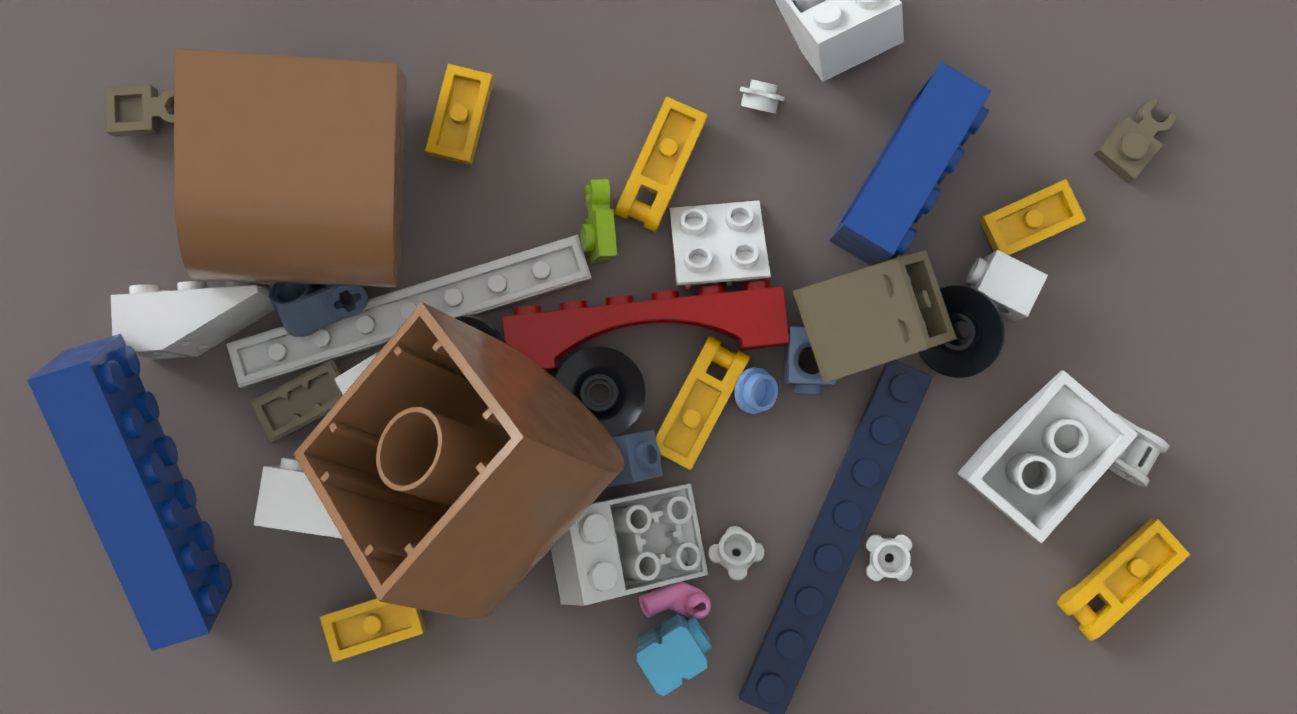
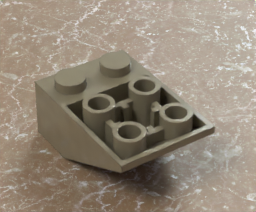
M927 250L894 258L793 291L824 383L957 339Z

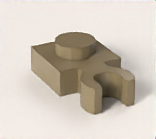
M151 84L105 87L106 132L114 137L159 134V121H166L174 126V114L172 113L174 88L164 91L158 97V89Z
M1156 98L1150 99L1138 109L1136 122L1129 116L1121 120L1093 153L1127 183L1134 180L1162 148L1163 144L1154 135L1163 133L1176 122L1177 115L1175 113L1168 115L1161 122H1157L1152 118L1151 111L1159 102Z

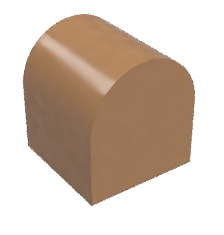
M174 48L175 218L182 261L188 275L192 279L397 287L403 228L407 78L397 63Z
M423 302L419 304L294 453L295 458L380 602L468 619H483L492 615L623 470L625 465L619 447L604 426L576 396L551 374L508 344Z

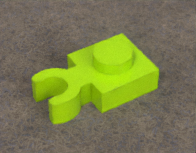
M591 179L589 181L590 185L584 186L588 217L585 219L586 224H582L580 228L581 248L583 252H588L589 264L608 263L617 256L614 210L610 209L609 179Z

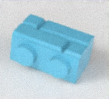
M676 613L661 623V629L654 627L637 638L636 661L656 693L665 696L682 685V678L690 680L707 669L708 660L706 652L712 649L708 635L698 619L692 617L687 620L685 616Z

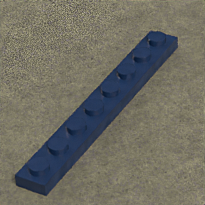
M897 360L885 363L738 695L740 700L770 714L786 713L933 376Z

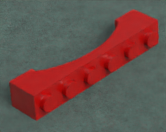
M769 280L744 283V291L725 293V286L723 285L701 287L697 289L698 296L680 298L678 290L660 291L651 294L652 301L633 302L632 295L614 296L605 299V306L587 307L586 300L567 301L559 303V311L542 312L540 305L521 306L513 308L514 315L502 317L506 344L527 356L547 372L558 371L557 361L589 340L623 328L648 324H680L708 329L737 341L740 351L780 347L789 343L783 286L771 288Z

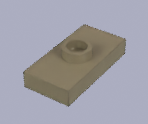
M331 359L249 402L269 443H277L323 419L343 396L334 379L343 374L337 360Z

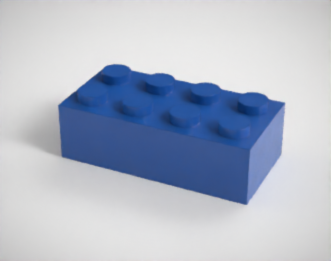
M941 62L918 92L829 241L870 266L894 259L899 254L903 255L917 233V230L911 227L912 223L916 224L923 214L926 215L941 193V190L936 188L935 185H939L946 174L950 175L963 157L965 150L959 147V145L963 146L970 134L974 135L987 117L989 109L983 105L991 90Z

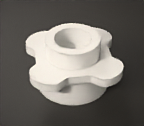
M752 79L749 88L740 86L739 90L744 92L740 106L776 114L779 100L784 101L785 97L776 95L778 85Z
M731 526L726 530L719 544L710 546L708 556L713 563H720L726 568L731 579L739 581L746 578L747 569L754 562H760L763 559L764 548L760 543H756L754 538L741 527ZM737 549L741 552V555L736 557L732 554V551Z
M875 534L867 539L865 546L870 552V564L866 567V574L870 579L880 581L883 577L906 581L911 577L913 570L910 566L911 556L909 551L912 548V542L907 536L900 534L894 539H883L880 535ZM888 553L893 555L891 562L885 561V555Z

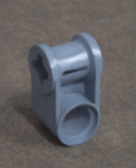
M274 283L270 288L269 299L288 334L294 337H304L313 334L323 327L362 312L367 305L368 294L364 286ZM343 293H347L350 304H346Z

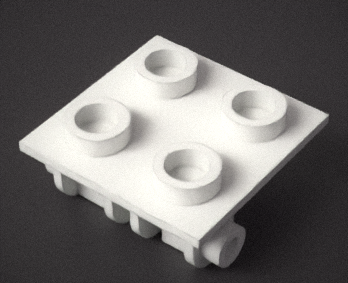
M759 200L669 208L676 286L685 285L687 290L691 289V286L708 285V283H712L715 286L718 285V282H726V286H732V281L747 282L771 278Z

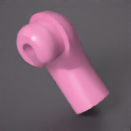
M682 581L661 586L639 596L640 607L647 618L669 609L690 619L692 617L702 619L711 610L709 597L702 590Z

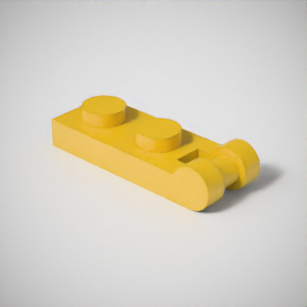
M666 96L618 201L614 215L625 220L630 216L643 222V228L655 233L658 231L667 207L707 121L708 114ZM641 188L656 194L652 206L637 200Z
M709 335L656 435L660 454L689 470L692 469L734 390L739 376L743 373L751 357L740 350L734 353L720 345L722 341ZM711 361L727 369L722 381L706 373Z
M1150 518L1077 586L1066 591L1056 604L1067 616L1073 615L1080 623L1079 630L1089 641L1095 640L1108 631L1191 554L1159 519ZM1097 595L1105 605L1100 610L1094 612L1087 603Z

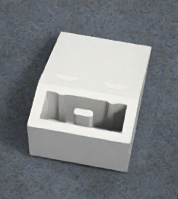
M775 0L802 54L823 82L904 42L903 11L900 0Z
M185 281L177 283V290L160 291L159 285L129 286V294L111 295L112 336L122 334L126 346H131L138 358L158 360L198 357L274 311L275 308L269 299L270 285L256 284V282L225 281L226 287H208L207 282Z
M691 483L595 501L551 548L561 605L586 606L708 575Z

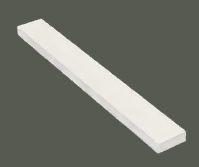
M574 235L368 299L366 307L359 314L323 327L308 336L294 337L289 335L284 326L227 343L226 345L239 388H247L324 364L331 359L337 360L385 345L421 302L454 318L459 316L475 317L592 280L581 248L579 236Z

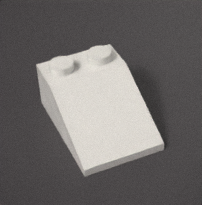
M1061 370L998 428L957 474L1025 533L1043 543L1139 434L1068 373Z
M281 458L280 465L263 466L253 525L343 539L296 458Z

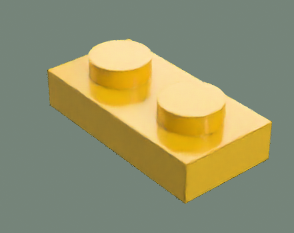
M447 64L425 149L429 156L472 166L494 83L492 74Z
M1067 179L979 219L993 251L999 250L1007 255H1012L1086 221Z
M378 598L320 616L333 662L418 636L427 631L420 609L380 602Z

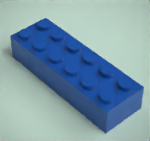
M118 334L63 351L27 379L151 651L209 634L232 587V578L227 565L219 562L214 551V535L210 525L206 521H201L195 507L197 502L195 489L188 479H183L177 465L178 451L170 436H165L158 421L160 412L157 400L150 391L146 392L140 379L138 356L131 346H126L122 334Z

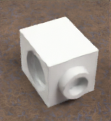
M996 250L985 256L984 259L977 258L967 275L966 282L971 284L970 287L985 293L996 304L1002 316L1012 321H1017L1028 317L1048 275Z

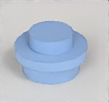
M751 367L746 369L739 376L735 386V400L738 407L744 412L757 414L770 409L774 405L778 395L776 380L762 368Z

